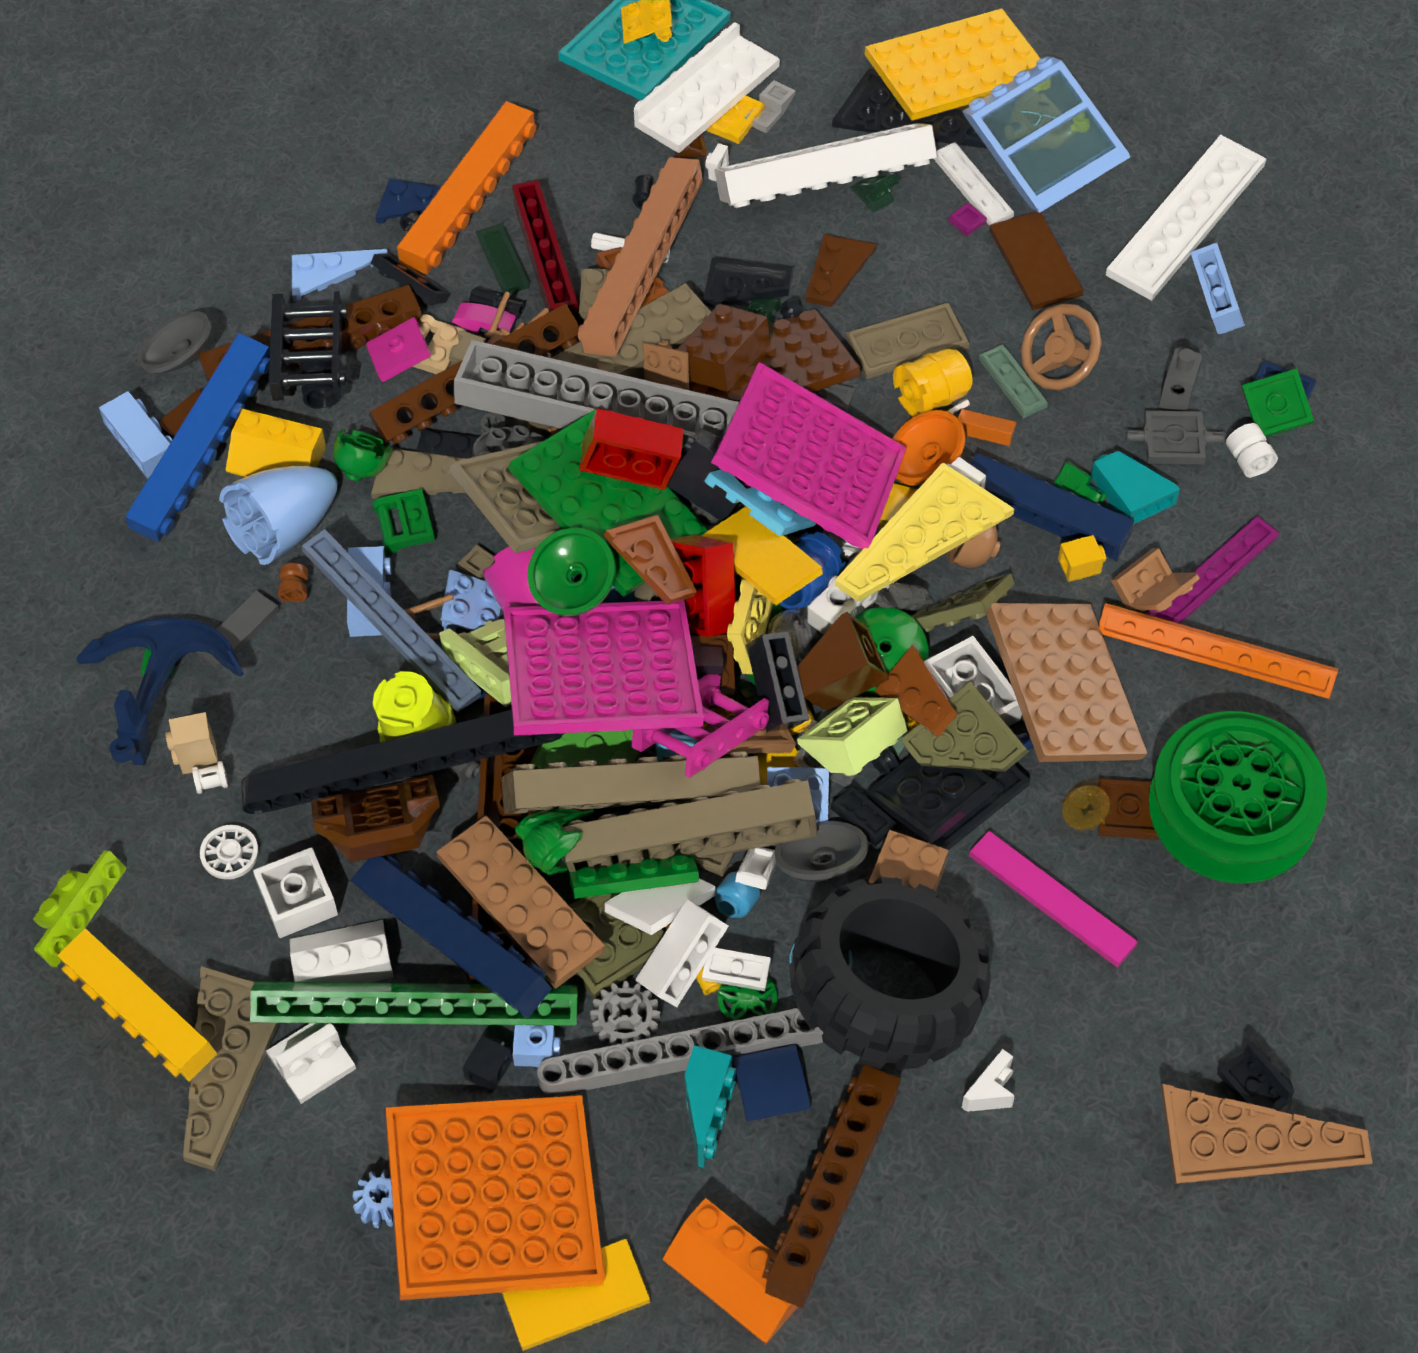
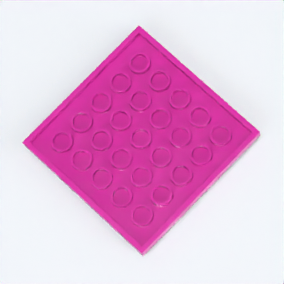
M759 362L749 379L711 463L718 466L722 471L728 472L744 481L748 486L754 487L770 496L774 501L791 508L800 516L812 520L826 531L838 535L852 546L863 550L864 548L868 549L872 543L906 447Z
M684 600L667 605L664 601L600 603L591 611L577 616L556 615L547 611L542 606L504 608L514 735L703 726L704 715Z

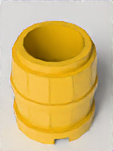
M946 348L934 353H927L920 359L897 366L893 372V384L895 389L900 387L902 396L898 398L899 402L910 416L915 417L927 411L940 407L944 408L967 395L972 387V374L964 356L957 350Z

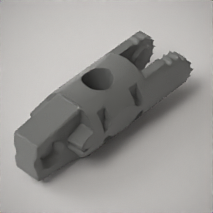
M892 583L889 585L888 592H880L876 596V603L881 607H890L898 610L917 611L928 608L933 604L927 589L914 584Z

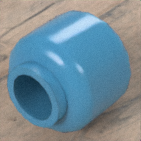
M737 872L727 874L715 890L714 900L716 907L721 914L729 918L745 917L760 898L759 888L735 882Z

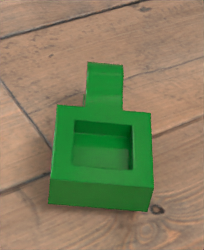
M1066 462L1053 486L1059 489L1068 490L1078 497H1084L1088 501H1093L1100 505L1107 496L1103 491L1089 485L1093 477L1071 462Z

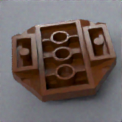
M433 775L404 780L402 783L344 795L337 794L311 800L315 832L326 837L350 862L419 848L432 814L440 807Z

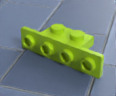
M104 850L87 874L68 870L59 879L56 888L48 899L41 904L38 913L33 918L39 926L47 928V931L35 946L34 951L50 966L58 967L61 960L57 955L85 929L126 871V867L111 851Z

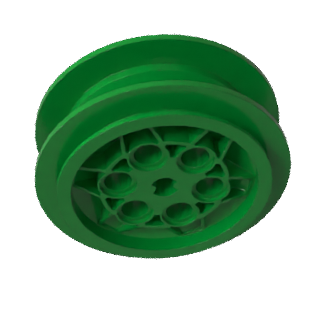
M1243 711L1216 712L1188 722L1166 742L1159 755L1149 790V814L1153 828L1163 846L1177 861L1188 869L1220 882L1232 884L1257 883L1285 873L1294 867L1307 853L1325 812L1327 785L1321 764L1312 749L1300 736L1285 725L1255 713ZM1223 762H1229L1232 766L1225 765ZM1253 768H1259L1263 770V772H1258ZM1203 781L1211 782L1213 786L1206 785ZM1265 794H1271L1275 798H1269ZM1215 808H1222L1224 812H1219ZM1246 814H1252L1256 818H1249Z

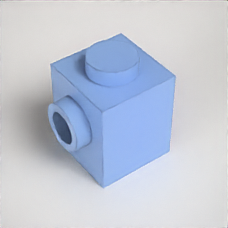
M515 1025L513 1042L514 1066L539 1067L540 1063L544 1060L560 1056L561 1038L555 1037L554 1025Z

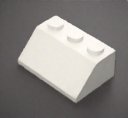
M383 920L290 939V956L295 982L370 983L394 978Z

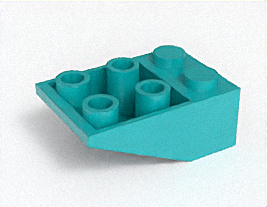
M694 1045L684 1075L685 1100L698 1167L705 1168L707 1158L713 1160L718 1145V1140H716L718 1129H723L727 1116V1111L725 1110L727 1099L732 1100L735 1091L736 1081L734 1079L736 1069L732 1068V1055Z

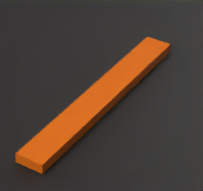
M1107 603L1104 605L1098 626L1102 635L1327 699L1330 698L1338 673V668Z

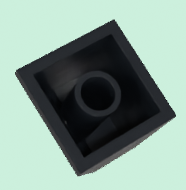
M700 429L695 437L690 435L684 442L681 449L684 453L681 455L667 486L722 522L729 516L737 503H732L725 497L727 492L718 485L712 488L705 483V479L710 472L720 470L711 461L722 437ZM735 477L746 489L750 487L744 481Z

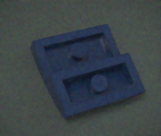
M796 1045L732 1057L746 1122L811 1109Z

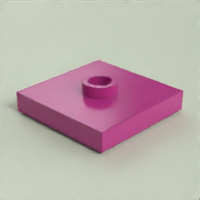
M414 317L366 343L376 372L382 382L431 357L420 326Z

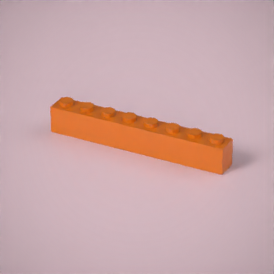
M507 101L503 104L397 246L400 261L426 275L429 274L433 267L439 266L445 250L453 247L459 231L466 229L473 212L480 210L484 197L487 193L494 191L498 178L501 174L505 175L512 159L521 154L523 144L527 139L533 138L536 132L534 112Z

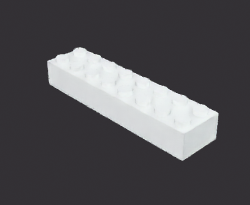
M915 123L714 169L720 200L729 203V206L734 205L736 208L750 205L751 199L763 202L776 199L775 194L778 193L786 194V196L802 193L801 188L804 187L816 190L828 187L827 182H837V184L852 182L853 176H863V178L878 176L879 170H888V172L904 170L905 164H914V166L930 164L929 159L937 157L932 125Z

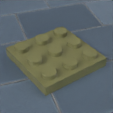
M620 893L584 897L569 905L605 945V952L576 973V976L594 999L600 996L602 989L608 991L611 989L612 983L617 985L641 970L665 934L660 929L650 935L606 913L605 902Z

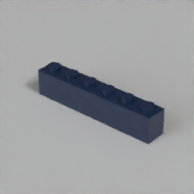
M976 453L970 465L986 475L985 490L1014 508L1013 517L1069 541L1094 535L1097 544L1103 546L1106 557L1115 561L1118 560L1131 536L1134 520L1122 513L1106 509L1096 502L1078 497L1068 490L1052 486L1045 480L1036 479L1024 474L1019 469L1010 468L998 463L993 458L984 457Z

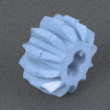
M384 1169L381 1176L376 1178L375 1173L370 1172V1181L367 1182L359 1179L358 1185L361 1190L353 1191V1199L357 1201L353 1206L354 1211L357 1214H361L360 1218L363 1223L366 1224L372 1220L374 1228L378 1229L382 1220H385L386 1224L392 1227L393 1208L389 1173ZM381 1195H386V1197L382 1198L381 1203H376L375 1200H379Z

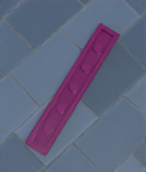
M1256 516L1193 572L1197 573L1200 579L1193 584L1194 588L1190 592L1172 600L1173 604L1168 609L1161 612L1149 610L1146 615L1181 624L1278 538L1279 532Z

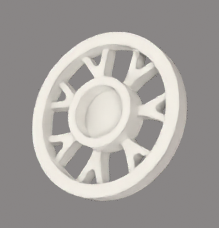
M225 825L214 829L205 837L200 847V859L203 867L209 874L220 879H235L243 876L253 868L259 855V848L254 835L248 829L238 825ZM226 832H235V839H226ZM248 837L251 842L241 847L239 842ZM214 838L220 841L217 848L209 844ZM247 852L253 854L251 859L247 860L241 858L242 853ZM217 854L218 859L207 862L205 856ZM239 862L242 868L233 872L231 865ZM220 863L227 865L224 872L216 870Z

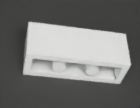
M687 899L635 980L656 996L677 1007L729 926Z

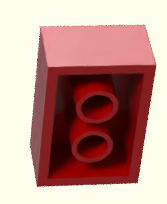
M597 408L582 441L579 470L665 490L681 458L683 429L670 424H661L644 420L641 417L627 416L611 410Z
M698 535L671 539L697 591L693 597L684 600L690 633L706 637L727 633L728 625L733 623L735 604L733 542Z

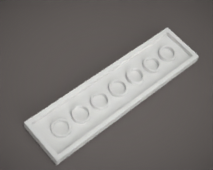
M1220 135L1108 266L1106 276L1152 301L1191 255V252L1196 249L1265 166L1266 158Z

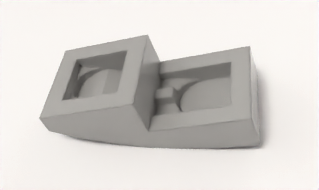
M773 80L759 96V101L765 103V109L758 119L755 118L753 120L752 127L767 133L787 110L796 94V90ZM753 109L745 116V119L748 118Z

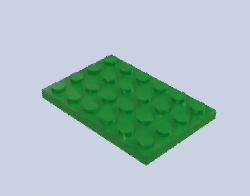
M595 409L510 461L508 469L562 529H587L599 535L608 544L616 564L613 586L625 597L646 582L603 537L606 530L656 515L659 516L670 540L690 535L701 536L708 530L668 486H666L665 490L579 470L582 441L596 412Z

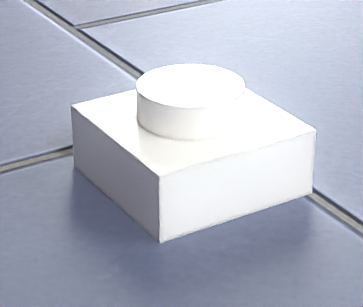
M718 143L714 152L708 154L705 166L708 168L710 180L716 181L714 169L728 166V146Z

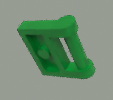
M422 489L380 497L372 502L373 510L378 514L384 539L382 546H384L386 554L397 552L401 548L435 541ZM397 508L403 534L396 536L394 535L389 511Z

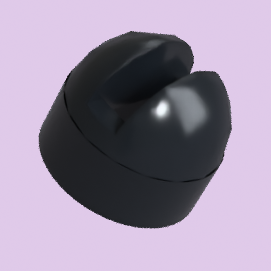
M409 211L402 216L399 223L403 231L408 232L410 226H413L410 221L415 223L420 217L417 211Z
M793 297L782 303L780 313L784 319L795 318L802 313V310L796 298Z

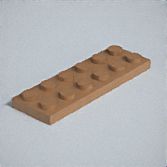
M487 816L480 819L436 852L437 858L523 954L547 974L545 978L555 989L605 952V945L535 868L528 863L525 857Z

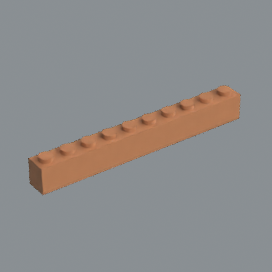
M669 157L664 168H661L659 178L656 184L652 185L651 193L647 201H644L639 217L634 220L633 228L630 234L626 236L621 252L617 253L615 263L612 269L608 271L603 287L598 290L597 298L593 306H590L585 322L579 327L578 338L579 341H582L584 353L616 357L703 183L699 160Z

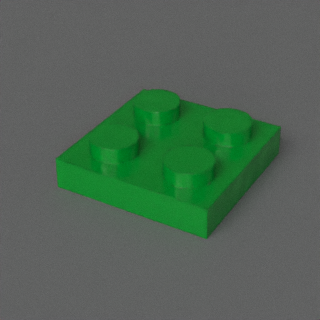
M1298 369L1242 385L1252 421L1258 424L1266 438L1314 424V418Z

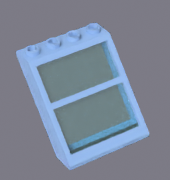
M1050 56L1040 59L1036 63L1037 66L1029 71L1024 70L1017 73L1011 82L996 86L991 90V94L985 98L973 100L969 103V107L962 111L1029 207L1038 213L1130 158L1129 152L1062 60Z

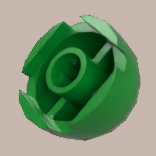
M345 429L337 432L333 446L334 462L340 470L345 472V476L348 479L361 481L362 478L375 477L385 469L392 452V447L388 445L387 449L383 447L384 440L359 430H353L351 435L344 434Z

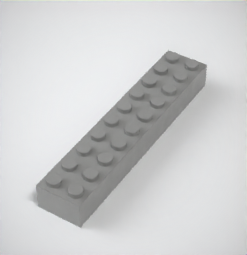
M471 340L454 379L455 404L560 429L566 428L597 408L611 410L615 413L641 417L644 420L682 428V444L690 435L695 437L700 429L723 437L739 403Z

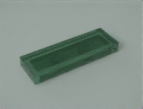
M502 224L476 231L478 242L503 296L505 292L512 294L528 289L529 282Z

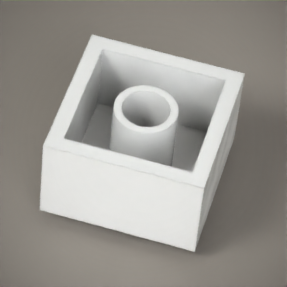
M312 847L253 870L258 888L279 938L338 915L334 898Z

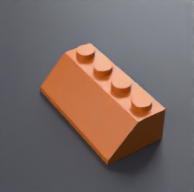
M705 1198L685 1220L665 1253L663 1261L765 1344L770 1341L797 1309V1306L765 1293L767 1279L762 1278L769 1258L775 1260L777 1255Z

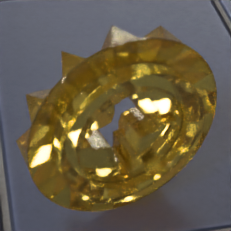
M1093 785L1082 786L1073 790L1066 797L1062 807V814L1071 828H1076L1080 832L1084 829L1094 831L1095 826L1100 823L1105 824L1107 814H1111V801L1103 789ZM1088 804H1091L1094 810L1088 811L1087 815L1084 816L1081 809H1085L1088 807Z

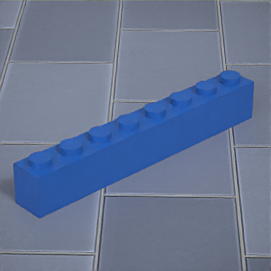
M238 333L126 514L125 518L129 529L158 542L163 535L167 536L174 526V518L178 511L182 512L185 509L189 499L188 495L192 488L196 489L199 486L203 477V470L215 460L216 449L221 442L224 443L229 437L230 426L235 419H238L242 409L245 408L244 403L249 396L252 397L257 391L258 380L261 375L268 373L270 366L268 346Z

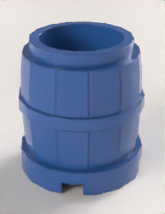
M805 532L793 542V544L822 567L823 574L779 603L781 606L793 610L807 607L828 587L830 580L834 576H839L845 570V561L842 563L839 556L842 553L840 547L823 533L807 534L808 532Z

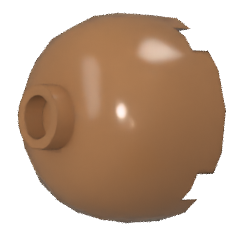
M996 525L955 547V549L948 551V562L970 569L982 566L990 557L994 558L1000 548V542L997 541L998 532Z

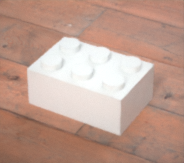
M974 636L924 661L948 699L971 681L1008 727L1021 720L1022 713L1011 684Z

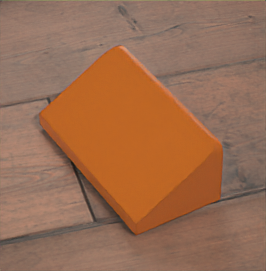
M964 409L961 410L957 418L964 427L965 436L1007 446L1011 444L1017 423Z

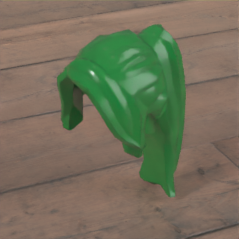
M544 810L531 814L515 826V832L519 839L523 840V851L528 863L540 869L548 876L567 871V865L560 860L576 847L578 841L582 838L583 832L578 830L563 831L562 827L576 820L586 822L587 817L593 814L594 810Z

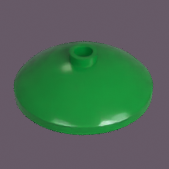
M566 528L549 535L535 549L528 566V585L535 600L547 611L560 616H577L591 611L606 598L614 583L616 564L612 550L599 535L583 528ZM582 574L581 580L574 582L575 576Z
M875 607L855 616L856 619L869 628L887 675L912 645L919 651L923 661L928 660L926 636L920 625L910 615L895 608ZM887 643L890 645L891 650L884 653L880 650V645ZM877 685V686H875V687H873V688H871V689H869V690H867V691H865V692L868 693V694H872V695L879 696V695L875 692V689H876L879 685Z

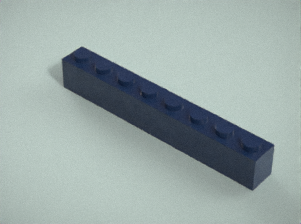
M387 855L385 859L381 856L369 858L350 880L354 885L528 1019L551 991L552 987L543 980L547 975L532 962L528 967L522 962L525 958L511 946L507 951L501 946L504 942L491 931H488L486 935L482 933L481 929L483 926L470 915L466 919L462 918L460 914L463 911L450 900H447L445 904L440 901L442 895L430 885L422 888L420 886L422 880L410 870L402 873L400 869L403 866L390 855Z

